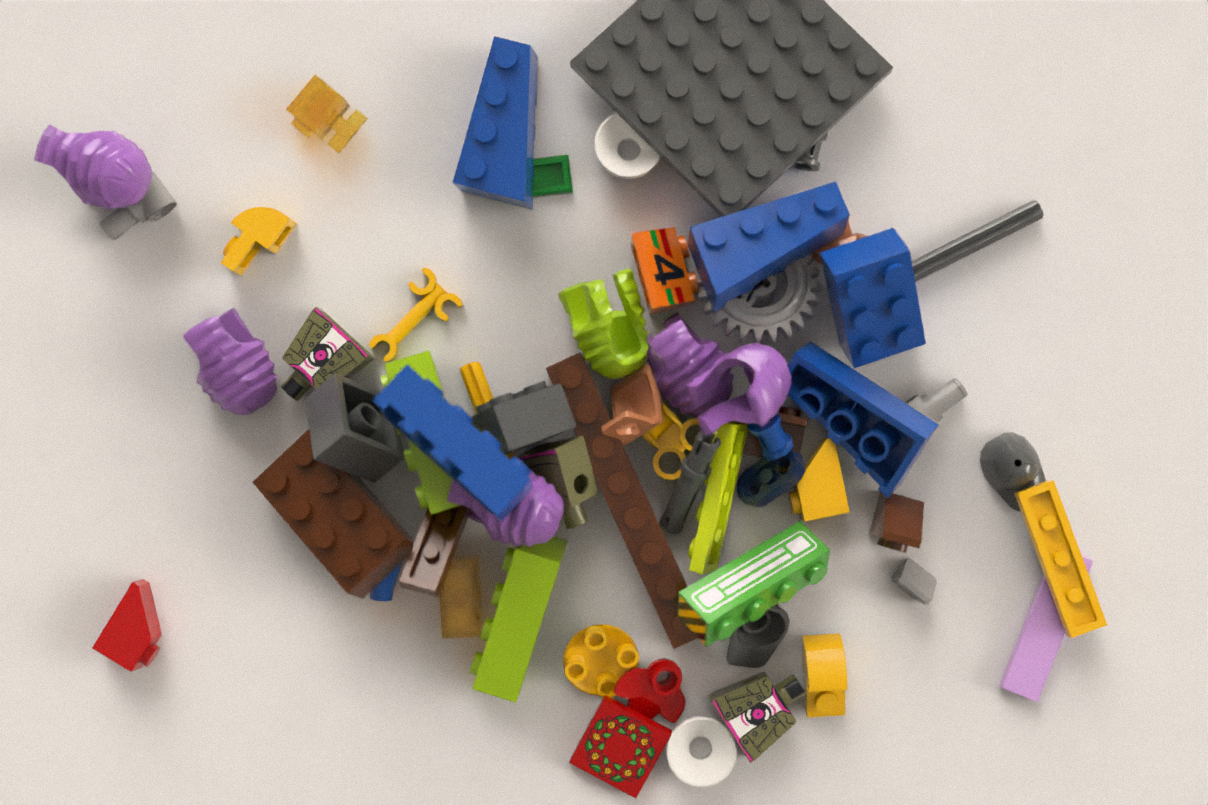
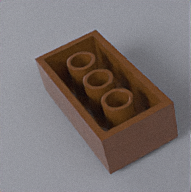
M309 429L252 482L349 595L363 599L409 556L414 539L362 480L355 475L314 460Z

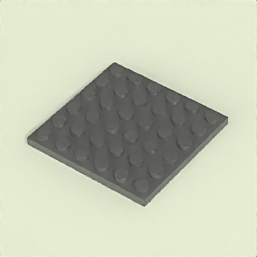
M637 0L570 61V67L721 217L749 207L878 86L893 69V66L824 0Z

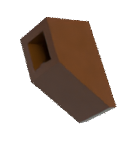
M880 491L869 531L870 535L879 537L877 545L904 553L907 552L908 546L919 549L922 541L924 502L894 493L887 499Z

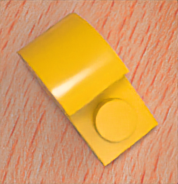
M255 207L245 210L231 222V224L243 232L239 237L234 236L227 243L223 250L225 257L221 263L231 271L242 276L262 246L276 254L297 223L280 211L272 208Z
M840 633L803 635L802 664L805 676V711L807 718L845 715L847 670Z

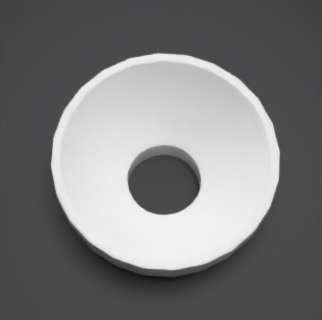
M617 112L607 117L597 130L595 152L600 164L611 175L622 179H637L650 173L661 159ZM626 141L636 143L640 149L639 156L630 161L622 159L617 151L620 144Z
M694 716L684 720L677 725L668 740L667 759L669 765L680 780L691 786L710 787L718 784L729 775L736 762L737 749L733 735L722 722L712 717ZM696 737H706L711 742V752L703 758L694 757L689 751L690 742Z

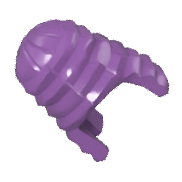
M49 124L44 130L35 151L34 161L54 167L66 180L73 192L82 200V203L105 209H121L134 205L141 201L147 193L153 176L152 168L143 150L138 148L136 143L114 130L66 133Z
M235 308L223 313L219 318L215 316L202 321L183 335V338L199 359L200 369L196 383L202 386L204 393L210 395L212 402L220 404L221 410L230 411L235 415H249L267 405L275 396L277 391L276 380L278 378L273 372L275 364L269 359V352L265 349V342L252 336Z
M678 312L670 316L663 323L665 329L655 337L649 333L647 337V342L649 343L647 361L654 370L658 390L662 393L664 399L670 401L672 407L680 408L682 415L689 414L695 418L718 403L729 400L733 391L732 381L734 375L730 372L709 395L697 404L692 403L686 386L694 378L700 377L702 373L709 370L717 359L725 355L719 349L718 342L700 339Z
M758 342L739 346L736 350L717 359L709 370L686 385L692 403L697 404L721 383L734 366L744 367V373L748 377L750 385L745 394L718 403L697 417L703 435L707 436L713 433L723 424L730 421L764 426L770 418L778 413L789 393L791 375L785 358L777 350Z
M532 470L528 477L532 481L533 489L502 522L498 521L454 480L450 486L447 499L448 502L471 509L469 518L484 524L493 541H501L503 544L512 543L517 547L523 544L532 547L535 544L548 542L557 532L559 522L564 514V503L562 497L556 492L555 486L547 484L544 477L536 476Z

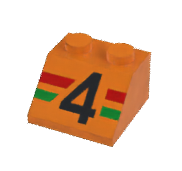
M675 227L632 233L630 245L649 315L693 304L695 301L694 294L699 293V287L694 271L687 273L684 258L689 257V250L685 236H677Z

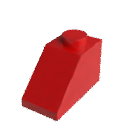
M141 579L131 583L92 649L130 672L141 668L143 665L148 667L160 650V647L156 644L162 633L149 582Z

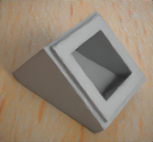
M905 559L891 577L892 581L915 600L928 605L934 594L937 583L936 579L912 559Z

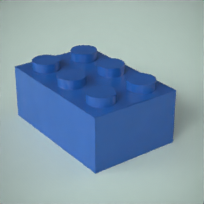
M894 228L820 252L839 345L853 368L926 344L910 250Z

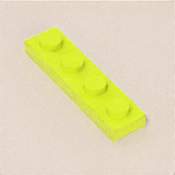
M730 421L714 432L715 437L712 440V444L717 437L720 439L721 444L710 465L712 469L711 474L707 480H704L707 488L704 500L700 503L696 514V520L699 522L698 530L688 552L691 559L690 571L706 574L718 569L748 431L747 423Z

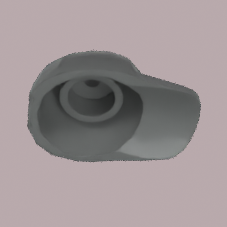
M1006 432L988 441L981 450L979 461L985 478L1009 507L1020 511L1014 493L1046 481L1039 456L1034 447L1024 436L1014 432ZM1016 460H1019V466H1015Z
M776 604L768 609L758 620L748 621L735 630L730 637L726 657L728 664L758 668L768 662L788 631L790 620L783 607Z

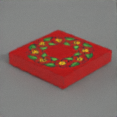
M604 695L575 748L569 763L637 798L671 737L672 730Z

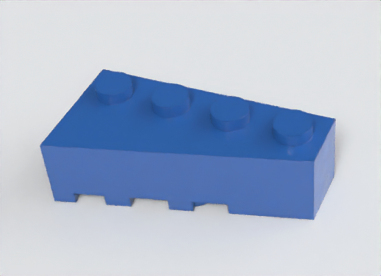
M494 36L452 183L462 192L533 210L532 179L534 178L533 150L536 130L534 123L538 57L531 45Z
M836 181L690 227L688 248L713 313L723 308L728 301L738 295L742 296L751 291L756 284L771 275L774 277L784 271L789 264L799 258L807 257L844 234L850 214Z
M808 342L794 353L788 363L791 375V386L788 395L811 419H816L829 432L827 436L836 445L840 444L856 460L854 464L864 475L868 473L880 485L878 489L888 499L901 485L939 424L813 342Z
M407 364L373 399L383 416L498 521L502 522L533 489L532 481L528 477L532 473L531 470L515 456L509 460L499 450L502 445L486 430L482 433L479 432L471 424L473 419L457 404L452 406L442 397L444 393L428 378L424 380Z

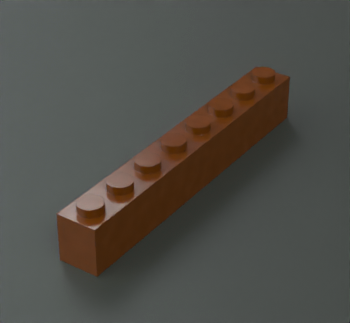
M581 352L547 367L546 370L552 384L561 383L577 425L573 430L576 436L583 435L594 476L673 649L697 639L695 634L677 616L679 592L688 586L621 440L602 433V426L611 421V418Z

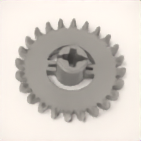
M810 254L805 258H799L786 266V269L782 271L786 279L787 290L784 297L778 303L763 308L772 301L777 285V276L773 277L771 275L765 279L764 287L761 286L758 290H755L752 297L751 290L742 295L741 299L735 297L728 301L723 308L716 311L717 314L713 319V327L727 322L726 337L735 329H739L740 343L744 342L749 333H753L755 342L759 344L763 334H767L770 343L775 344L777 331H780L786 339H789L791 336L790 324L795 326L798 331H801L804 327L801 316L806 317L808 320L812 319L814 312L809 305L816 307L820 302L819 297L813 293L819 292L822 288L819 281L813 280L819 276L820 270L816 267H808L814 260L813 256ZM699 277L696 280V282L698 283V287L701 288L703 287V284ZM763 281L756 284L754 288H756L759 284L761 285ZM705 289L698 294L699 302L708 300ZM710 302L704 307V315L713 313Z

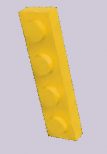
M1048 480L1015 492L1014 495L1067 637L1073 638L1106 626L1107 622L1054 480Z

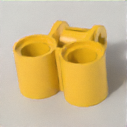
M662 403L663 422L641 436L653 448L658 449L653 459V467L656 474L662 479L674 480L680 477V468L674 474H666L659 467V459L664 453L672 452L678 455L682 463L686 457L684 451L691 452L693 447L686 441V430L693 425L699 426L697 418H693L682 424L680 419Z

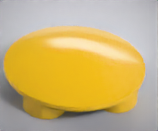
M605 624L593 625L579 631L568 642L563 655L564 672L570 683L584 693L599 695L602 698L604 695L610 698L616 696L613 692L615 684L625 672L638 667L639 661L638 650L633 639L622 629Z

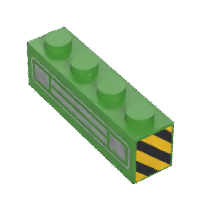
M798 521L681 590L678 595L677 616L706 647L717 640H725L737 628L748 621L758 620L768 609L779 602L785 603L789 601L797 591L809 584L814 585L820 582L828 571L830 549L801 521Z

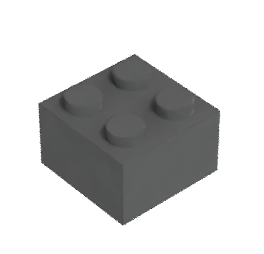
M334 373L305 398L314 460L375 483L405 459L401 435H398L397 429L383 416L373 400L380 392Z
M545 381L528 386L514 394L510 392L489 400L490 402L475 407L477 414L471 417L473 419L471 424L479 432L482 433L486 430L500 442L502 447L499 450L504 455L577 427L561 383L547 387Z

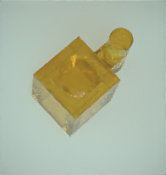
M316 74L286 108L294 117L290 124L307 138L313 133L323 140L329 131L333 129L336 134L327 144L337 153L343 150L367 121V117L357 109L345 120L342 116L350 105L344 97Z

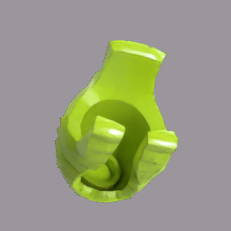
M629 268L620 270L612 275L624 307L623 311L611 309L602 279L579 283L558 293L564 310L569 315L572 337L578 341V349L584 352V360L590 362L591 370L597 371L600 376L610 379H619L635 373L644 366L648 359L649 343L647 342L649 332L644 328L646 320L643 317L645 309L640 304L641 298L638 294V287L634 280L633 271Z

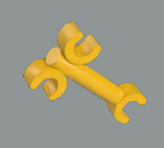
M424 267L422 269V272L429 278L427 287L418 288L413 282L408 284L414 294L424 297L387 335L379 334L370 340L369 346L372 349H375L381 342L389 344L390 351L383 358L387 363L397 357L398 344L434 307L436 315L441 320L448 322L450 318L443 312V305L448 301H453L458 307L461 308L463 306L462 300L457 295L447 293L437 283L435 274L428 268Z

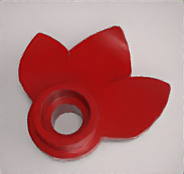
M667 658L655 660L648 668L636 667L630 669L619 678L613 692L615 695L628 699L627 707L650 719H653L660 713L666 720L675 723L685 707V697L680 689L682 671L673 660ZM661 672H668L665 680L657 681V676Z

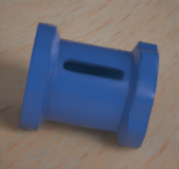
M779 413L770 418L764 426L747 424L751 435L757 436L761 444V453L767 460H776L787 455L794 446L792 437L784 432L780 425L781 416Z

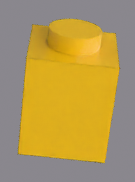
M830 438L821 439L805 463L802 479L793 486L794 492L788 493L793 515L799 514L800 520L804 522L850 513L836 444Z

